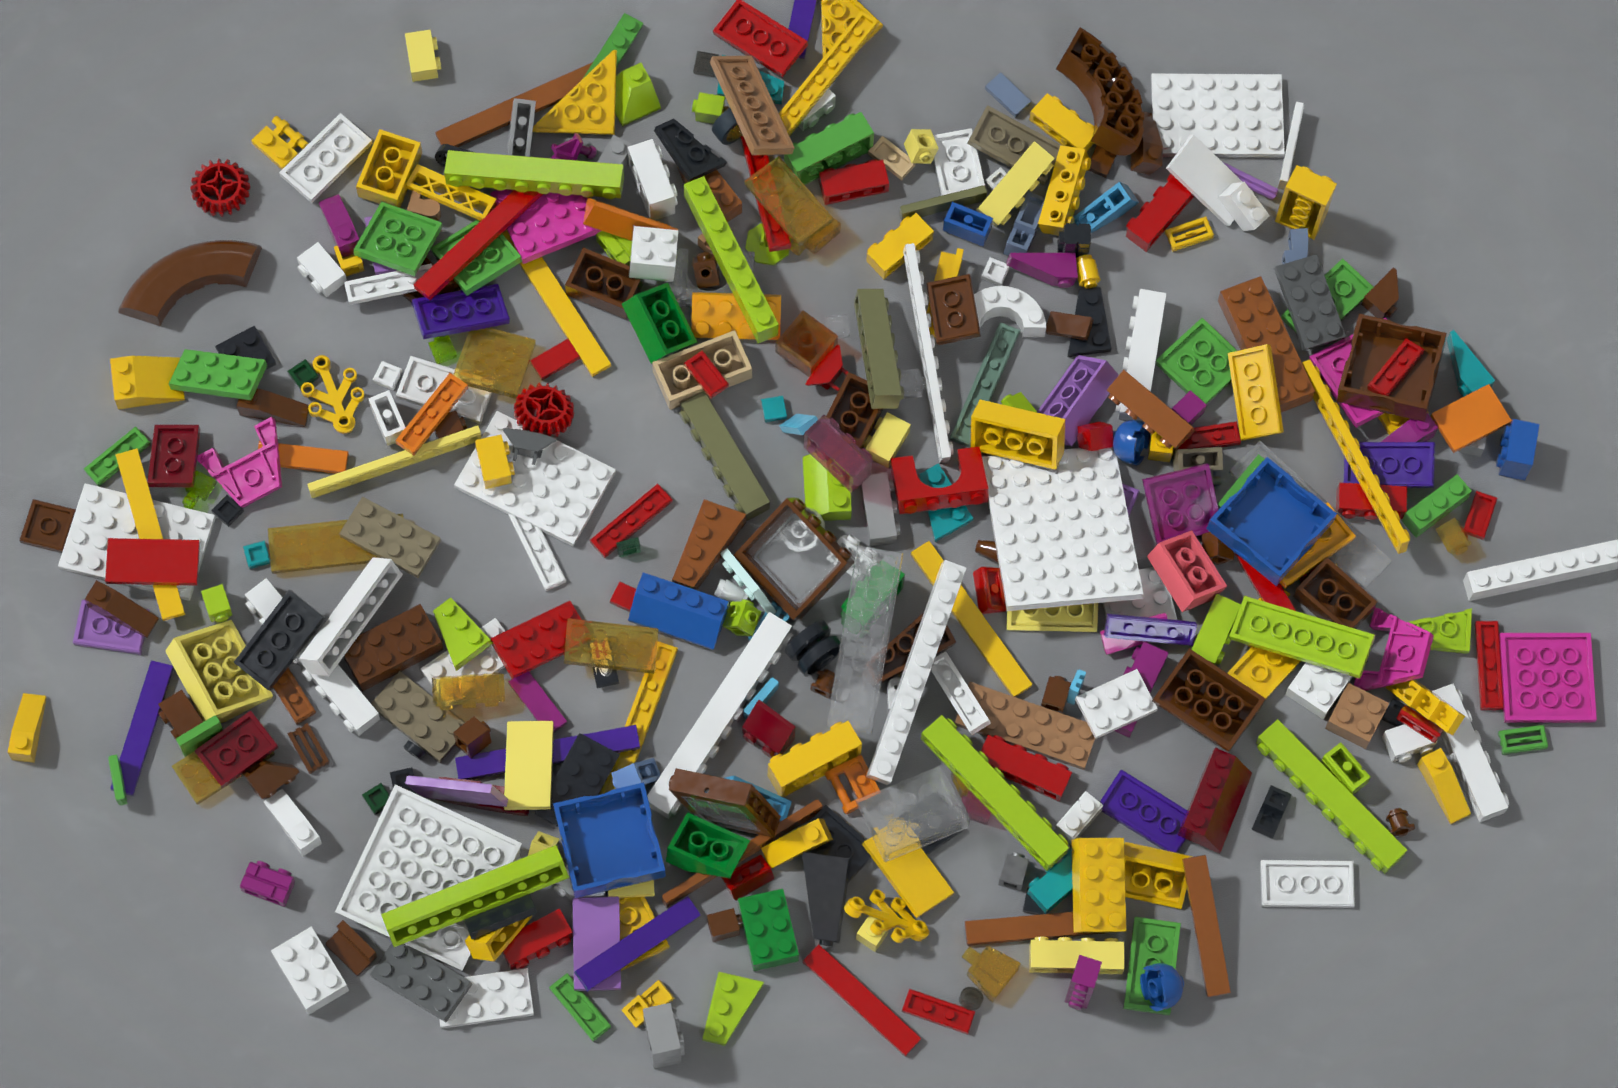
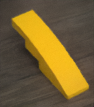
M1416 680L1386 686L1389 691L1409 707L1417 710L1428 720L1434 722L1451 735H1454L1465 717L1457 709Z

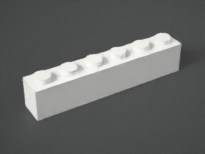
M1140 289L1139 295L1134 296L1132 309H1136L1135 317L1131 316L1129 329L1133 330L1132 337H1127L1125 349L1129 350V356L1124 357L1122 370H1126V372L1151 392L1166 293ZM1122 403L1119 406L1116 405L1115 411H1119L1118 419L1134 420L1125 412L1128 408Z
M373 557L299 657L311 674L330 676L403 574L392 559Z
M1450 684L1432 691L1465 716L1454 735L1443 731L1441 737L1479 823L1504 814L1509 805L1508 797L1505 792L1500 790L1498 785L1500 784L1499 777L1495 771L1492 772L1489 765L1491 763L1487 751H1483L1480 745V734L1477 730L1474 731L1472 727V717L1469 710L1464 709L1460 690L1456 689L1454 684Z

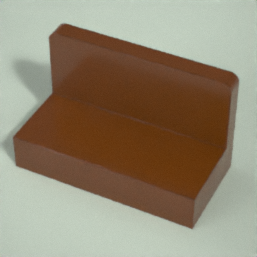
M342 920L336 926L338 931L326 942V946L358 976L377 958V954Z

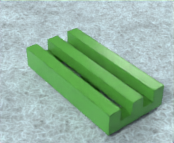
M1544 725L1501 730L1498 732L1500 746H1502V755L1548 748ZM1540 732V735L1507 740L1505 736ZM1542 740V743L1507 747V745Z
M117 754L111 755L108 760L115 799L118 805H126L128 803L120 760Z

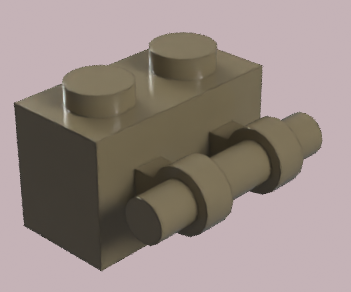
M1222 447L1173 450V472L1207 463L1210 467L1213 486L1221 485V477H1213V470H1223Z

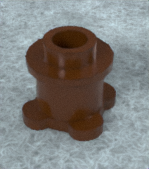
M824 669L817 672L818 677L815 683L811 684L810 690L830 699L832 696L831 690L834 684L838 683V679L835 677L836 674L834 672Z
M1402 808L1393 809L1386 816V821L1390 823L1392 829L1389 832L1393 836L1403 837L1415 829L1414 824H1409L1407 818L1408 811L1402 810Z

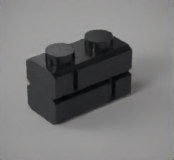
M1066 223L1064 230L1059 231L1057 253H1076V258L1089 254L1091 245L1090 224H1079L1077 226L1076 223Z

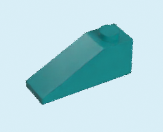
M1452 330L1447 338V343L1459 393L1464 397L1488 384L1492 388L1495 379L1455 330Z

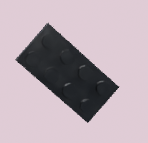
M288 590L234 663L270 691L326 618L292 590Z
M579 733L552 782L551 809L537 810L535 814L558 826L553 803L583 796L599 795L620 754Z

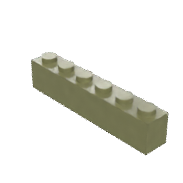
M857 289L854 308L871 409H898L900 400L904 398V387L900 386L901 370L896 365L898 353L893 347L895 335L890 330L892 318L887 313L889 308L888 298H885L883 289Z
M705 391L682 402L679 415L684 424L688 423L691 427L690 433L694 441L700 442L702 446L701 452L705 460H710L713 464L712 471L717 479L721 478L723 481L725 494L728 498L732 497L736 503L734 504L735 510L745 513L746 521L769 510V499Z

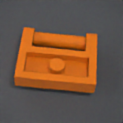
M862 755L836 766L824 774L826 779L831 781L843 804L842 809L845 814L852 813L856 809L882 797V793L875 780L866 777L869 768ZM842 773L846 776L857 797L852 802L838 777Z

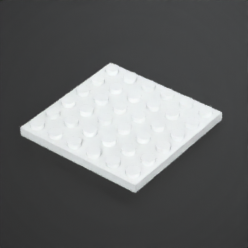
M395 785L335 912L389 937L381 914L514 862L522 843ZM464 920L404 943L462 971L471 954L465 943L470 934Z

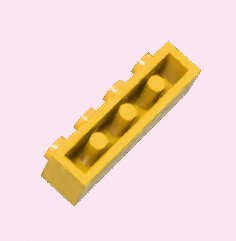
M1060 145L1038 221L1042 233L1059 236V231L1064 230L1066 223H1074L1073 215L1075 210H1078L1080 204L1079 194L1085 187L1084 176L1091 165V158H1089L1086 149Z

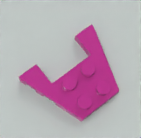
M273 417L254 426L263 447L226 467L223 466L215 448H211L197 456V461L208 470L210 475L243 508L282 488L275 418Z
M1375 608L1370 627L1373 630L1390 631L1379 672L1363 670L1361 678L1355 679L1354 686L1368 691L1423 678L1434 635L1412 623L1405 622L1392 614Z

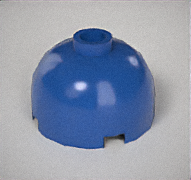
M1125 421L1119 425L1116 431H1113V450L1121 461L1135 466L1140 465L1145 456H1140L1143 448H1148L1150 432L1143 427L1144 421Z
M1165 963L1144 967L1145 973L1140 976V984L1144 999H1149L1153 1004L1149 1007L1152 1010L1161 1011L1175 1006L1182 997L1183 977L1173 966Z

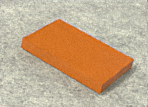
M1489 384L1431 413L1432 420L1438 426L1440 433L1453 453L1500 430L1512 422Z

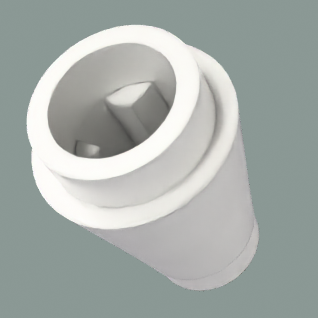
M720 579L714 596L729 602L741 601L742 599L747 600L748 598L742 588L728 579L726 581Z

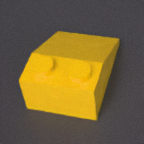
M125 356L111 358L114 400L118 410L184 401V391L171 390L169 386L180 357Z

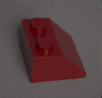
M761 700L757 701L742 726L743 738L752 745L755 743L762 748L761 751L769 758L778 754L783 755L795 740L796 726Z

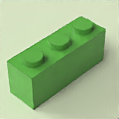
M1457 474L1408 510L1402 522L1417 538L1468 500L1472 490Z

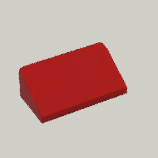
M980 567L975 570L973 577L980 612L982 614L1007 611L1000 568Z
M1406 705L1397 716V720L1433 743H1436L1444 731L1441 727Z
M759 855L737 867L731 878H721L736 901L738 898H742L771 882L775 877L771 867L763 856Z

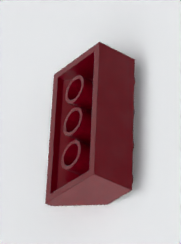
M1216 747L1208 758L1178 832V836L1219 854L1222 851L1252 775V772L1236 756Z

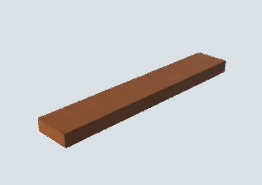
M1206 855L1183 858L1182 862L1206 995L1211 997L1231 993Z
M1073 912L965 921L967 946L1035 940V937L1060 938L1105 934L1074 933Z

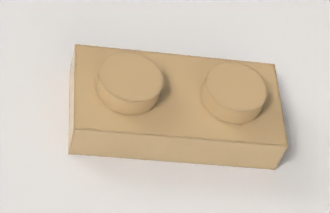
M884 136L868 151V155L873 159L884 160L885 168L901 181L916 166V163H911L908 155Z

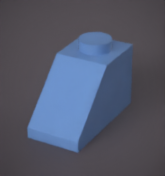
M654 758L633 763L611 773L613 785L616 789L643 782L644 785L656 782L661 776Z

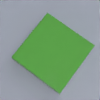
M214 715L177 737L176 741L185 759L194 754V751L223 731V728L217 716Z

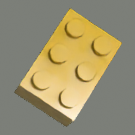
M379 129L356 185L358 197L378 204L382 201L400 208L408 190L405 188V184L422 156L421 142Z

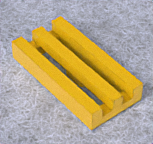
M1206 216L1165 230V235L1168 237L1169 244H1171L1172 252L1214 238ZM1204 224L1205 226L1173 237V234L1191 229L1193 227ZM1202 234V235H1200V236H1197V237H1194V238H1191V239H1188V240H1185V241L1176 243V242H1178V241H1181V240H1184V239H1187V238H1190V237H1193V236Z

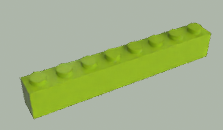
M450 150L447 153L444 171L446 184L454 187L472 186L477 189L485 187L496 190L510 189L519 192L536 191L541 194L559 193L564 196L572 194L588 198L593 196L604 197L606 199L622 197L625 176L623 164Z
M703 176L684 184V197L757 343L777 336L779 324L705 177Z
M941 715L922 732L920 739L1038 863L1048 871L1067 854L1069 850L1067 840L1061 834L1057 835L1051 829L1052 825L1046 818H1040L1036 813L1034 805L1028 800L1025 802L1019 796L1020 791L1013 784L1009 785L1004 780L1003 773L988 763L989 760L983 752H977L972 747V741L965 734L961 735L956 730L957 726L950 718L946 719Z
M1278 719L1258 736L1256 744L1260 753L1264 756L1268 755L1274 761L1273 765L1280 772L1284 771L1290 777V783L1295 788H1300L1306 794V799L1312 805L1316 804L1322 810V815L1328 821H1333L1338 826V831L1343 837H1349L1355 843V849L1360 854H1365L1377 871H1382L1384 874L1387 873L1405 856L1408 850Z
M554 845L381 915L391 942L396 947L568 879L569 876L559 850Z

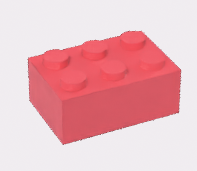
M1192 530L1158 543L1147 555V558L1181 612L1214 600L1216 594L1220 595L1227 587Z

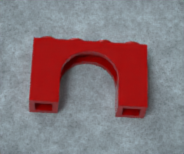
M980 446L957 449L960 477L952 485L943 488L930 487L920 481L916 473L913 455L891 458V473L899 514H913L921 511H935L943 508H957L965 505L987 503L989 501V488Z

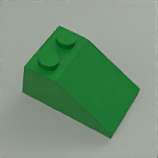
M687 812L667 848L666 862L689 872L731 878L750 840Z

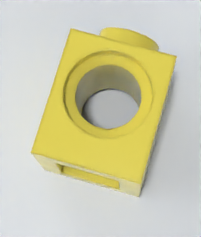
M911 129L904 142L911 163L931 164L939 149L931 129Z

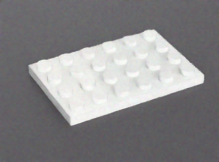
M1151 74L1153 120L1156 121L1163 144V157H1175L1189 136L1195 135L1217 157L1284 158L1282 74Z
M496 411L481 439L501 434L503 442H508L510 454L506 456L508 462L513 463L515 475L511 476L512 483L485 489L475 448L456 480L454 488L506 514H511L516 519L524 523L527 522L532 527H537L542 532L574 547L615 475L616 469L558 440L543 449L541 458H537L535 465H532L533 457L517 455L516 461H513L514 446L503 432V428L523 430V426H518L517 420Z
M85 483L58 567L61 570L105 580L108 538L139 539L126 493ZM153 500L163 539L200 541L199 573L216 519L215 515ZM123 584L154 592L153 585ZM177 585L180 598L190 601L194 586Z

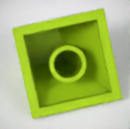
M642 63L627 68L616 76L615 115L622 127L661 109L652 81Z

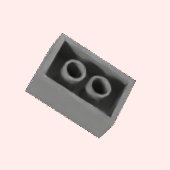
M671 1003L644 1008V1026L654 1069L681 1063V1056L685 1055L682 1031L679 1030L677 1009H672Z

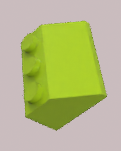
M848 447L825 448L803 456L806 506L816 510L824 521L851 520Z

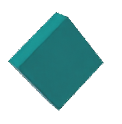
M783 396L761 399L765 422L787 419Z
M265 540L243 546L249 569L271 564Z

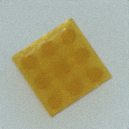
M492 328L469 331L453 375L468 384L469 387L516 399L531 360L536 340Z

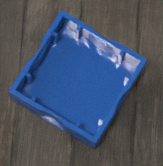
M1266 457L1247 478L1243 487L1231 496L1212 516L1206 529L1277 586L1333 524L1337 513L1313 493L1299 486L1292 476Z
M644 782L613 789L597 796H583L553 803L575 898L666 877Z

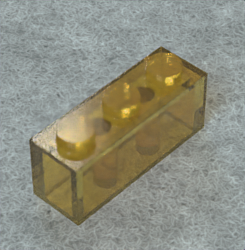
M486 673L432 677L433 705L440 706V710L454 709V705H462V708H476V703H485V707L499 706V702L505 701L504 674Z

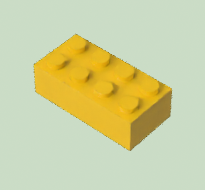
M1296 165L1285 187L1275 222L1290 229L1308 228V237L1315 240L1326 218L1337 183H1334L1327 176L1313 173L1308 167Z
M980 399L971 416V447L980 446V450L983 453L1056 470L1064 454L1066 419Z
M849 720L844 723L842 721L837 722L830 727V731L824 734L819 732L810 738L811 741L803 745L798 743L790 748V752L783 756L778 754L770 759L767 776L779 796L786 797L825 776L824 774L828 770L861 755L862 743Z
M1124 838L1072 839L1074 933L1125 932Z

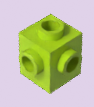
M745 599L731 601L722 626L737 636H753L761 611L755 608L754 603Z

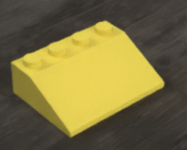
M1098 603L1007 611V630L1097 632Z
M232 620L175 637L165 651L203 722L214 715L217 716L220 723L226 722L273 697L271 691L264 688L234 663L246 645Z

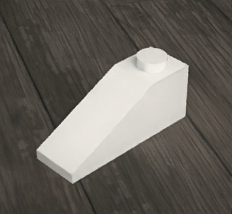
M283 789L263 801L302 856H305L322 844L319 835Z

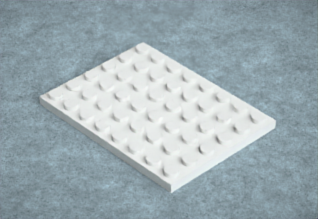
M1113 447L1096 451H1088L1081 448L1064 449V454L1056 470L1000 456L982 457L989 488L988 504L1007 611L1143 599V589L1122 480Z

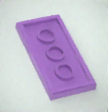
M407 776L405 782L408 787L423 798L507 807L508 798L492 784Z
M619 897L573 898V961L575 972L620 941ZM621 970L589 991L621 990ZM574 973V991H586Z

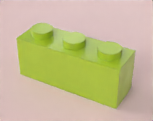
M1216 594L1191 650L1214 665H1220L1225 655L1222 648L1224 644H1230L1231 628L1236 620L1241 604Z

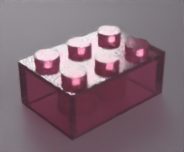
M823 415L805 432L803 448L852 493L871 475L872 456L866 449H860L855 444V439L849 433H843L839 429V424L833 418L829 419Z

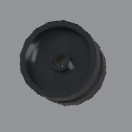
M824 620L817 621L805 628L785 648V653L792 661H799L798 669L806 677L815 674L827 666L844 647V644L837 636H830L831 628Z

